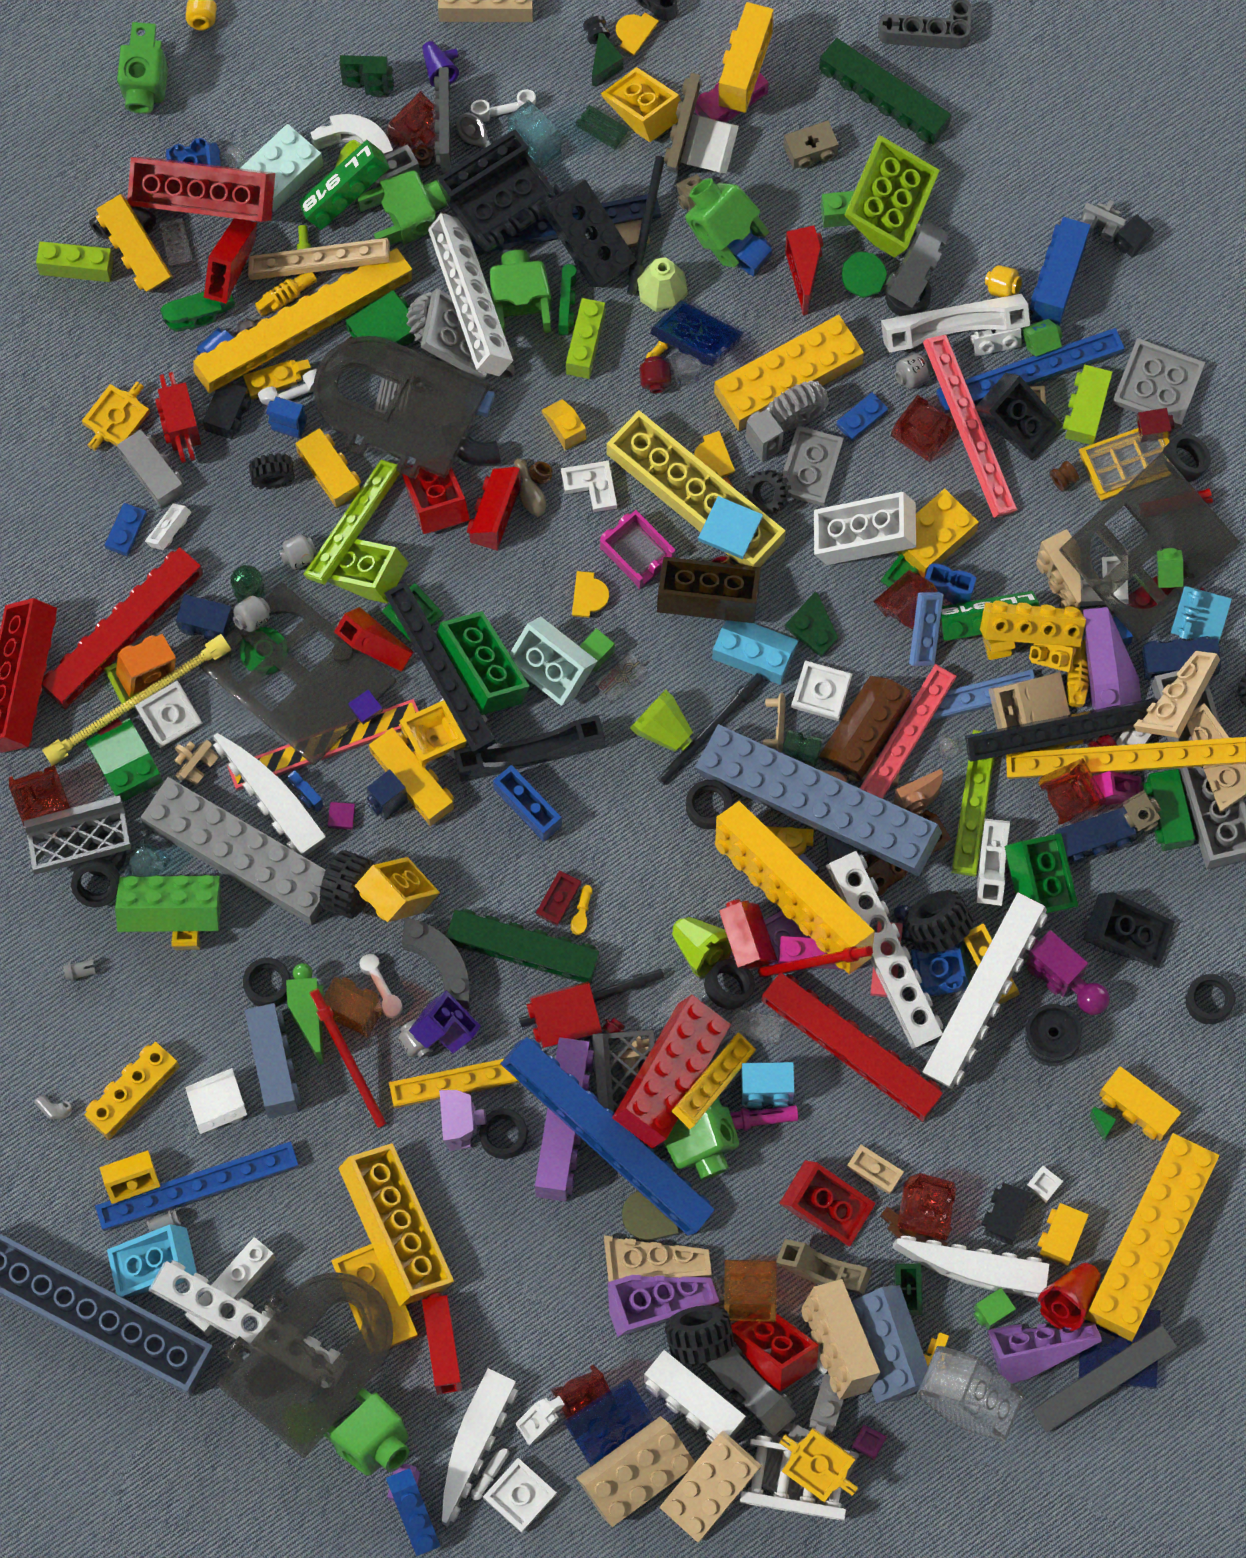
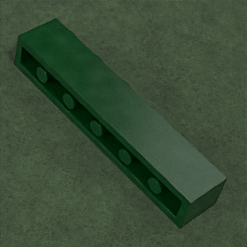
M837 37L820 57L819 69L826 77L837 80L844 89L853 91L859 95L862 101L868 104L871 103L883 115L895 119L902 128L910 129L916 133L920 140L928 141L934 145L950 125L951 113Z
M469 909L454 910L446 935L456 947L577 982H589L590 985L592 984L600 958L599 951L593 945L586 943L577 945L572 943V940L562 936H558L557 939L549 937L542 930L534 929L532 932L525 930L522 925L513 922L509 923V925L504 924L493 916H485V918L476 916V913Z

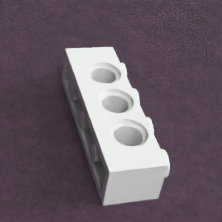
M254 1237L211 1286L216 1288L219 1285L231 1292L230 1297L239 1301L276 1260L274 1253ZM205 1292L198 1301L201 1305L208 1306L211 1298ZM224 1304L221 1307V1315L225 1318L232 1310V1307ZM187 1312L185 1314L187 1320L205 1336L208 1337L215 1329V1327Z

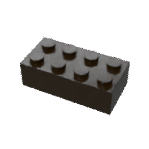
M663 557L658 588L657 612L754 623L761 567Z

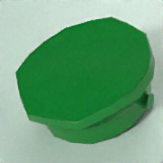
M856 252L843 263L841 272L842 282L848 291L861 298L880 293L885 284L887 272L885 265L876 255L868 252Z

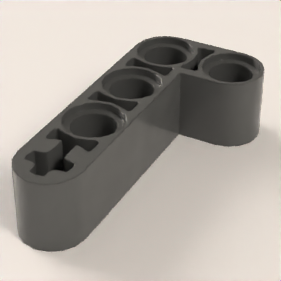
M954 0L951 4L949 18L886 14L879 21L878 38L885 44L962 49L969 42L972 15L971 3L968 0ZM957 11H961V12H964L965 14H964V15H959V14H957L956 12H957ZM915 29L917 32L912 33L908 30ZM931 31H939L940 34H933ZM960 32V33H963L964 35L958 36V35H956V34H954V33Z

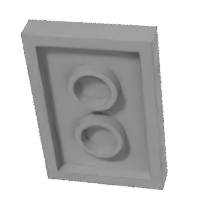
M797 425L782 473L783 478L788 479L787 485H791V489L788 490V493H791V498L824 507L844 438Z

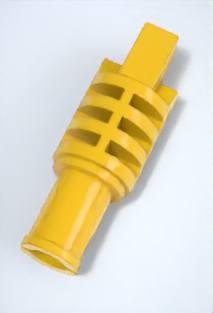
M313 272L303 273L293 280L286 279L284 283H280L273 290L266 292L263 298L255 303V307L262 317L272 311L276 312L282 306H286L289 302L294 301L293 299H297L301 295L300 292L316 283L317 279Z
M1082 639L1081 647H1075L1077 649L1073 658V672H1067L1066 690L1068 705L1073 707L1084 706L1088 691L1089 673L1088 662L1086 661V641Z

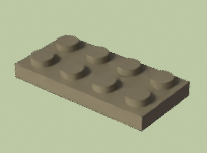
M691 73L690 78H685L682 88L683 95H685L684 101H679L676 111L677 118L679 119L678 124H673L670 134L671 141L673 142L672 147H667L664 157L669 172L678 174L702 83L699 74Z

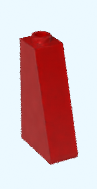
M235 218L232 220L208 257L204 298L227 304L255 244L257 222Z
M432 1293L426 1299H422L436 1393L437 1395L463 1391L448 1296H442V1293Z

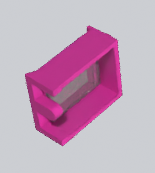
M637 510L631 514H625L613 530L611 528L606 530L600 537V550L605 552L635 583L639 590L661 572L663 557L675 558L676 550Z

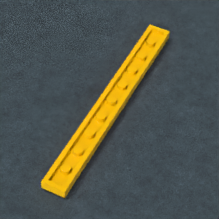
M1246 737L1017 752L1006 755L1007 778L1021 779L1096 774L1108 771L1126 772L1246 764Z

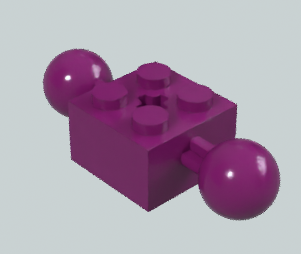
M1051 930L1040 941L1036 939L1030 951L1026 949L1029 952L1026 962L1027 970L1035 978L1040 977L1047 983V988L1053 994H1060L1064 998L1072 990L1077 994V1003L1080 1009L1089 1015H1098L1107 1009L1110 1001L1107 989L1101 984H1087L1081 979L1084 976L1088 962Z

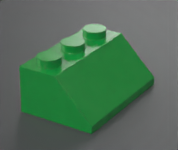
M1061 833L1004 846L1016 895L1020 893L1044 905L1047 909L1045 914L1078 907Z

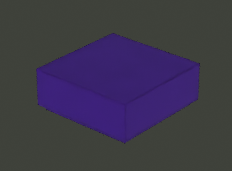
M369 690L348 703L350 709L362 724L383 712V708Z

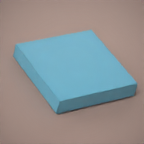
M718 496L702 528L698 541L743 559L763 518V514Z

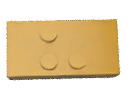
M746 2L737 31L733 30L730 36L729 44H732L730 51L726 50L722 63L725 65L719 80V106L746 113L773 34L774 9Z

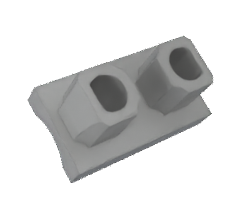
M1110 200L1107 206L1098 203L1097 207L1086 203L1082 222L1091 225L1089 233L1093 232L1096 225L1104 228L1101 237L1104 240L1113 242L1117 232L1126 222V219L1119 217L1120 211L1113 209L1115 202Z

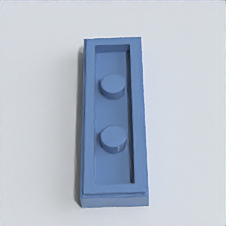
M940 592L918 593L909 664L912 666L935 665L944 596Z

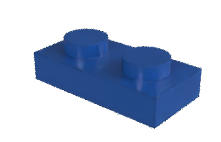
M871 392L837 420L836 426L853 442L887 414L888 408Z
M123 503L105 542V548L128 557L147 516V512Z

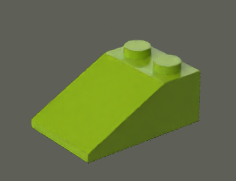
M356 539L327 582L368 600L388 604L389 601L384 593L398 585L409 562L396 547Z

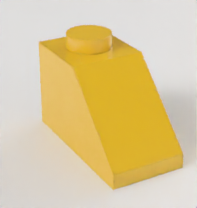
M563 399L541 410L565 451L586 440L584 424L576 411Z

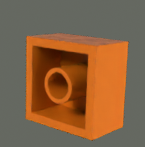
M163 634L156 637L151 635L138 645H129L121 649L117 658L116 675L130 698L147 689L153 683L155 684L161 678L163 679L169 673L171 674L172 671L174 672L176 657Z

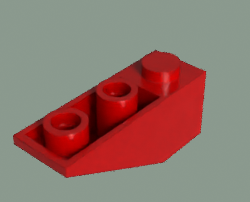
M361 607L345 613L334 630V633L352 648L401 672L414 654L410 648Z

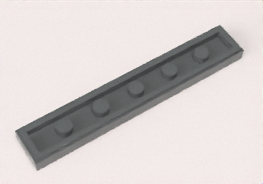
M1160 1325L1033 1408L1032 1412L1047 1433L1177 1348L1164 1326Z

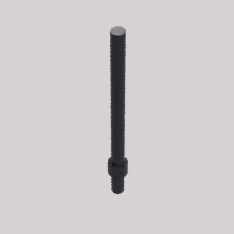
M662 156L655 157L635 252L637 260L630 265L628 273L630 280L627 294L636 295L638 278L644 272L642 265L664 166V157Z
M756 673L745 686L742 685L735 692L736 696L657 778L661 784L665 785L714 733L718 724L722 725L742 702L746 703L752 697V692L764 680L760 674Z
M658 969L643 975L639 973L633 975L632 979L592 992L594 1002L634 988L636 990L645 988L646 984L665 978L663 971ZM529 1015L519 1018L522 1028L536 1023L535 1018L530 1019Z

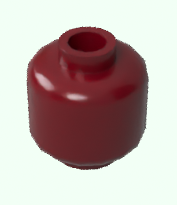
M648 357L639 367L640 384L644 389L650 390V393H662L665 388L670 386L672 382L670 364L663 357Z

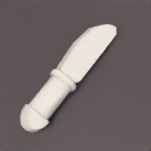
M508 1449L498 1451L490 1460L484 1473H482L481 1479L476 1487L472 1489L471 1498L473 1500H479L483 1497V1493L488 1485L493 1481V1478L509 1455Z

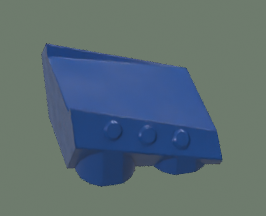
M197 138L191 142L190 146L177 144L166 149L167 160L221 166L220 150L216 142L208 143L203 138Z
M964 941L945 951L932 954L923 953V951L918 949L911 950L914 969L918 971L922 980L920 987L923 993L927 992L929 996L965 991L972 980L967 954L968 950Z

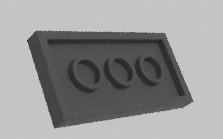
M439 67V76L434 77L436 96L435 155L436 166H441V175L451 170L450 81L448 67Z

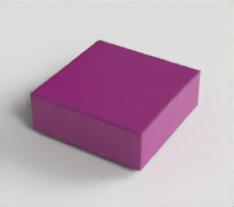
M330 802L328 828L353 830L355 804Z
M863 1424L851 1449L875 1461L887 1436Z

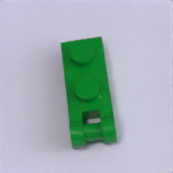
M566 264L562 268L559 335H569V327H574V313L570 312V305H575L576 291L571 290V287L576 284L577 277L576 268L572 264Z

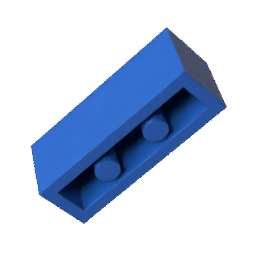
M512 765L493 780V787L497 794L543 842L562 827V817Z
M409 1468L387 1477V1483L416 1556L441 1547L411 1469Z

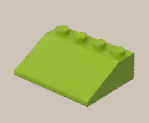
M879 135L844 216L875 247L895 258L908 248L940 170Z

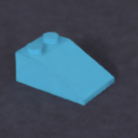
M169 1224L107 1249L116 1294L122 1298L150 1292L148 1291L166 1261L169 1263L172 1260L179 1262L186 1267L184 1271L192 1276L194 1273H197L188 1231L185 1227ZM178 1279L175 1285L185 1282V1280Z

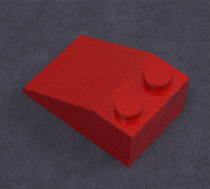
M814 225L786 232L785 254L803 315H808L819 267V258L822 257L821 247H823V239L821 233H816Z
M446 455L402 468L401 474L423 535L470 521L465 497Z
M807 1160L803 1162L779 1202L781 1206L848 1247L853 1243L876 1204L819 1163Z
M765 1304L731 1325L734 1342L742 1350L759 1375L781 1392L817 1368L819 1345Z

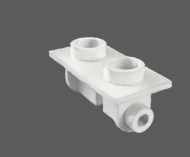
M1021 328L1011 330L995 329L996 333L992 334L991 329L974 332V335H970L972 345H974L975 357L1022 347Z

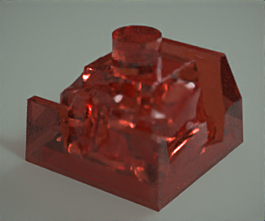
M422 91L388 123L386 136L399 148L408 144L411 149V145L415 146L420 140L427 145L435 137V134L430 130L431 123L434 121L432 110L435 105Z
M917 395L897 420L890 436L930 462L957 426L954 418H950L936 407L929 405L925 398Z
M908 570L873 602L885 617L890 615L897 619L899 623L914 629L918 593L938 591L932 582Z
M1083 758L1041 776L1038 781L1042 791H1047L1048 800L1059 817V825L1070 821L1087 810L1091 812L1098 809L1106 802L1103 793Z
M55 764L44 768V772L36 771L15 780L13 777H9V788L23 826L25 820L70 809Z
M922 1173L910 1176L904 1182L897 1227L946 1241L952 1230V1227H950L952 1205L957 1191L955 1183Z
M594 1365L590 1366L592 1372L567 1381L563 1387L550 1389L553 1398L555 1399L557 1396H560L565 1404L559 1411L575 1438L620 1412L603 1373Z

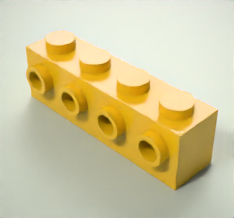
M119 194L96 208L98 222L102 228H108L111 233L108 237L115 249L120 248L124 256L121 259L128 270L132 268L136 277L133 279L140 290L145 289L146 292H151L174 278L124 195Z
M1003 601L985 602L980 631L985 640L1081 647L1086 619L1081 610L1071 606L1062 609L1051 605L1037 607L1027 603L1013 605Z
M391 728L369 744L370 753L385 772L390 769L406 787L408 800L431 827L454 809L452 801L454 797L446 787L442 789L437 783L439 778L432 769L427 771L425 767H421L415 750L412 752L407 746L409 742L403 733H397Z
M156 1041L152 1045L148 1044L139 1054L140 1058L134 1064L129 1063L122 1070V1076L116 1082L112 1081L106 1086L103 1091L105 1094L98 1101L96 1099L93 1100L86 1108L87 1112L84 1115L87 1121L108 1140L180 1068L177 1060Z

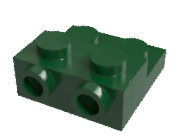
M340 55L339 64L343 86L351 88L364 86L365 95L373 97L389 95V91L394 90L393 67L388 65L387 56Z

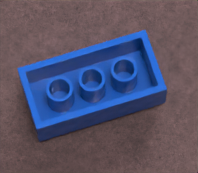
M1063 217L1061 224L1055 225L1052 241L1048 246L1045 262L1038 277L1037 287L1035 286L1029 308L1030 311H1033L1031 320L1041 322L1049 319L1054 324L1060 326L1086 247L1090 224Z

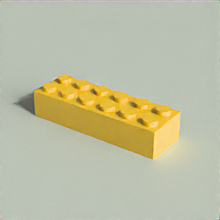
M837 315L718 379L714 384V394L737 430L741 431L747 427L748 418L757 411L761 413L766 410L769 403L774 401L775 397L781 395V392L787 391L788 388H792L796 384L800 385L803 382L818 381L823 386L862 365L864 352L841 316Z
M393 1143L349 1156L338 1169L399 1307L425 1299L432 1293L444 1292L454 1282L453 1277Z

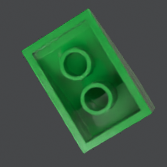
M130 718L122 721V725L102 735L97 734L85 740L113 795H120L123 802L163 782L156 764Z

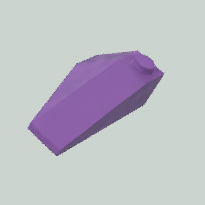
M1108 607L1083 609V615L1086 619L1084 630L1092 708L1096 710L1141 701L1138 674Z
M630 1275L608 1282L609 1314L617 1337L666 1322L672 1315L687 1308L712 1306L719 1303L712 1279L706 1277L675 1278Z
M1083 1323L1075 1331H1069L1071 1328L1063 1327L1062 1330L1059 1328H1047L1046 1324H1037V1328L1023 1329L1022 1324L988 1330L997 1370L1003 1384L1017 1383L1030 1379L1098 1344L1102 1339L1096 1324Z

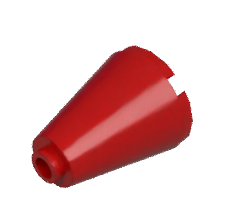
M1081 1263L1043 1289L1038 1297L1042 1316L1050 1324L1061 1330L1063 1327L1071 1328L1069 1331H1075L1080 1328L1085 1322L1101 1280L1098 1269L1092 1264Z

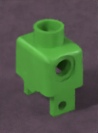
M132 22L130 45L120 46L117 82L125 99V108L128 111L140 114L152 112L154 103L164 101L168 65L164 52L161 49L162 42L155 40L157 26L152 23ZM139 30H144L145 34L143 36H138L137 32Z
M414 170L379 181L380 187L364 192L357 198L360 212L382 204L394 226L374 233V239L388 238L390 245L399 241L405 245L429 234L428 228L436 219L435 211L447 207V201L437 180L423 185L419 174Z
M709 178L701 181L691 190L689 197L695 203V206L686 214L685 220L702 247L711 249L723 266L735 268L739 264L727 247L733 240H743L750 233V229L754 236L766 237L770 233L758 217L760 210L738 185L716 184L713 179Z
M512 250L504 253L501 257L502 265H495L490 269L491 299L504 336V317L536 313L542 314L544 333H550L549 311L552 310L551 294L544 263L542 261H530V254L525 250Z
M719 1098L713 1102L691 1129L678 1118L668 1138L664 1141L674 1165L679 1169L696 1167L701 1180L712 1178L729 1170L730 1168L724 1154L739 1147V1139L729 1108L722 1107Z
M356 1382L351 1388L356 1400L362 1404L337 1428L332 1426L321 1415L315 1422L320 1433L334 1445L337 1454L364 1475L371 1476L381 1466L388 1472H393L403 1465L409 1455V1448L405 1445L409 1436L403 1420L378 1393L371 1395Z

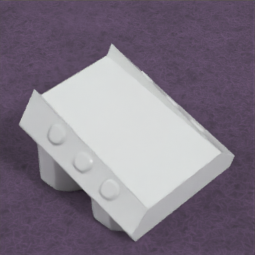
M693 114L681 162L727 174L739 126Z
M233 1068L185 1087L200 1134L215 1131L219 1126L227 1123H239L247 1115Z

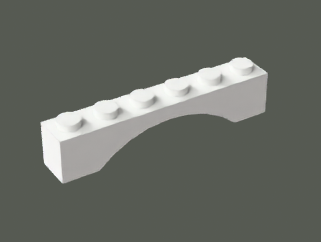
M1022 294L885 319L881 320L883 341L890 353L914 348L928 338L969 330H1011L1030 326L1027 301Z

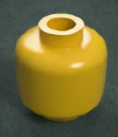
M188 0L185 16L187 23L192 28L200 31L212 27L216 20L217 6L215 1Z
M998 265L986 274L985 285L988 286V291L992 296L1001 298L1017 295L1021 290L1022 277L1019 276V272L1016 269Z

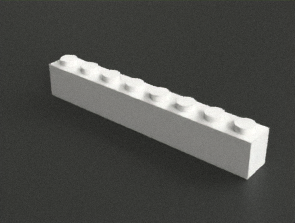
M1017 893L923 1070L926 1076L951 1089L954 1084H960L965 1074L962 1071L966 1062L970 1063L973 1060L977 1051L974 1047L978 1039L983 1040L989 1028L986 1024L990 1016L994 1018L998 1013L1001 1005L998 1003L1002 994L1007 995L1012 986L1010 979L1013 973H1018L1024 963L1022 956L1025 950L1030 951L1034 945L1036 937L1033 935L1038 927L1042 928L1047 920L1048 915L1045 914L1047 909L1044 905Z

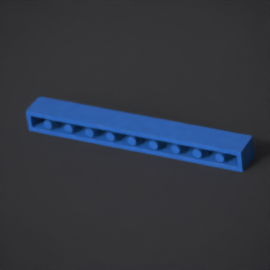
M525 1037L514 1046L500 1063L687 1236L697 1233L715 1209L710 1206V1201L705 1196L697 1194L691 1188L692 1185L687 1179L679 1177L672 1171L673 1167L667 1161L660 1160L654 1154L653 1148L641 1142L634 1134L612 1118L615 1113L597 1102L598 1098L592 1092L585 1091L579 1085V1081L575 1076L566 1073L560 1068V1063L554 1057L547 1056L541 1050V1046L537 1041Z

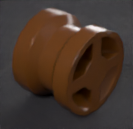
M1064 461L1060 468H1054L1049 472L1053 483L1060 491L1066 490L1070 483L1075 484L1079 481V475L1069 461Z

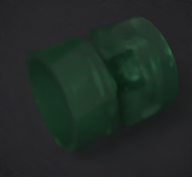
M243 565L233 571L230 583L235 600L238 603L249 596L264 597L263 579L257 568L251 565Z
M788 730L782 753L815 768L823 738L812 735L804 738L801 732Z

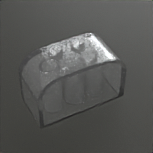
M943 1346L936 1347L916 1394L917 1398L948 1422L964 1430L1001 1442H1006L1025 1396L980 1357Z

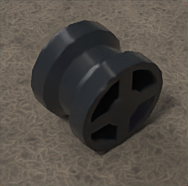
M593 16L584 21L583 28L588 32L587 40L590 44H597L599 33H604L609 39L610 31L605 27L606 20L604 16Z

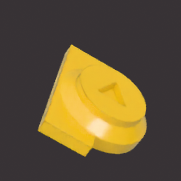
M645 12L642 16L629 14L622 17L616 25L617 38L622 42L620 48L635 56L659 21Z
M720 431L703 436L704 442L697 446L694 456L720 477L735 473Z
M577 571L572 616L590 618V612L600 611L607 605L609 590L602 581L594 579V573Z
M766 826L797 857L805 852L807 846H813L814 829Z

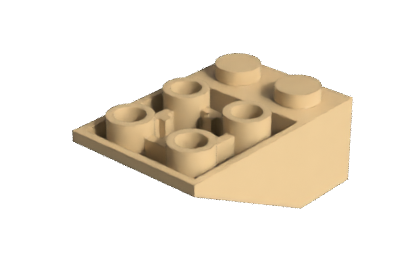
M1066 529L1041 542L1036 564L1042 574L1045 573L1050 580L1048 584L1054 594L1057 593L1062 600L1060 602L1062 609L1068 606L1079 609L1081 605L1079 548Z
M1060 672L988 689L997 729L1070 715Z

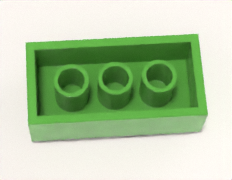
M220 876L119 877L115 905L117 932L218 931L222 903Z

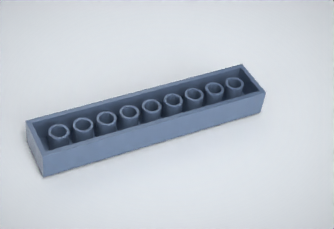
M719 724L695 766L699 774L708 780L719 781L734 792L917 876H920L942 834L938 824Z
M0 1234L1 1297L180 1392L191 1396L215 1353L213 1345Z

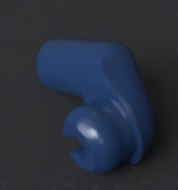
M907 905L897 906L894 909V916L905 923L904 918L911 908ZM904 926L902 939L913 942L906 926Z

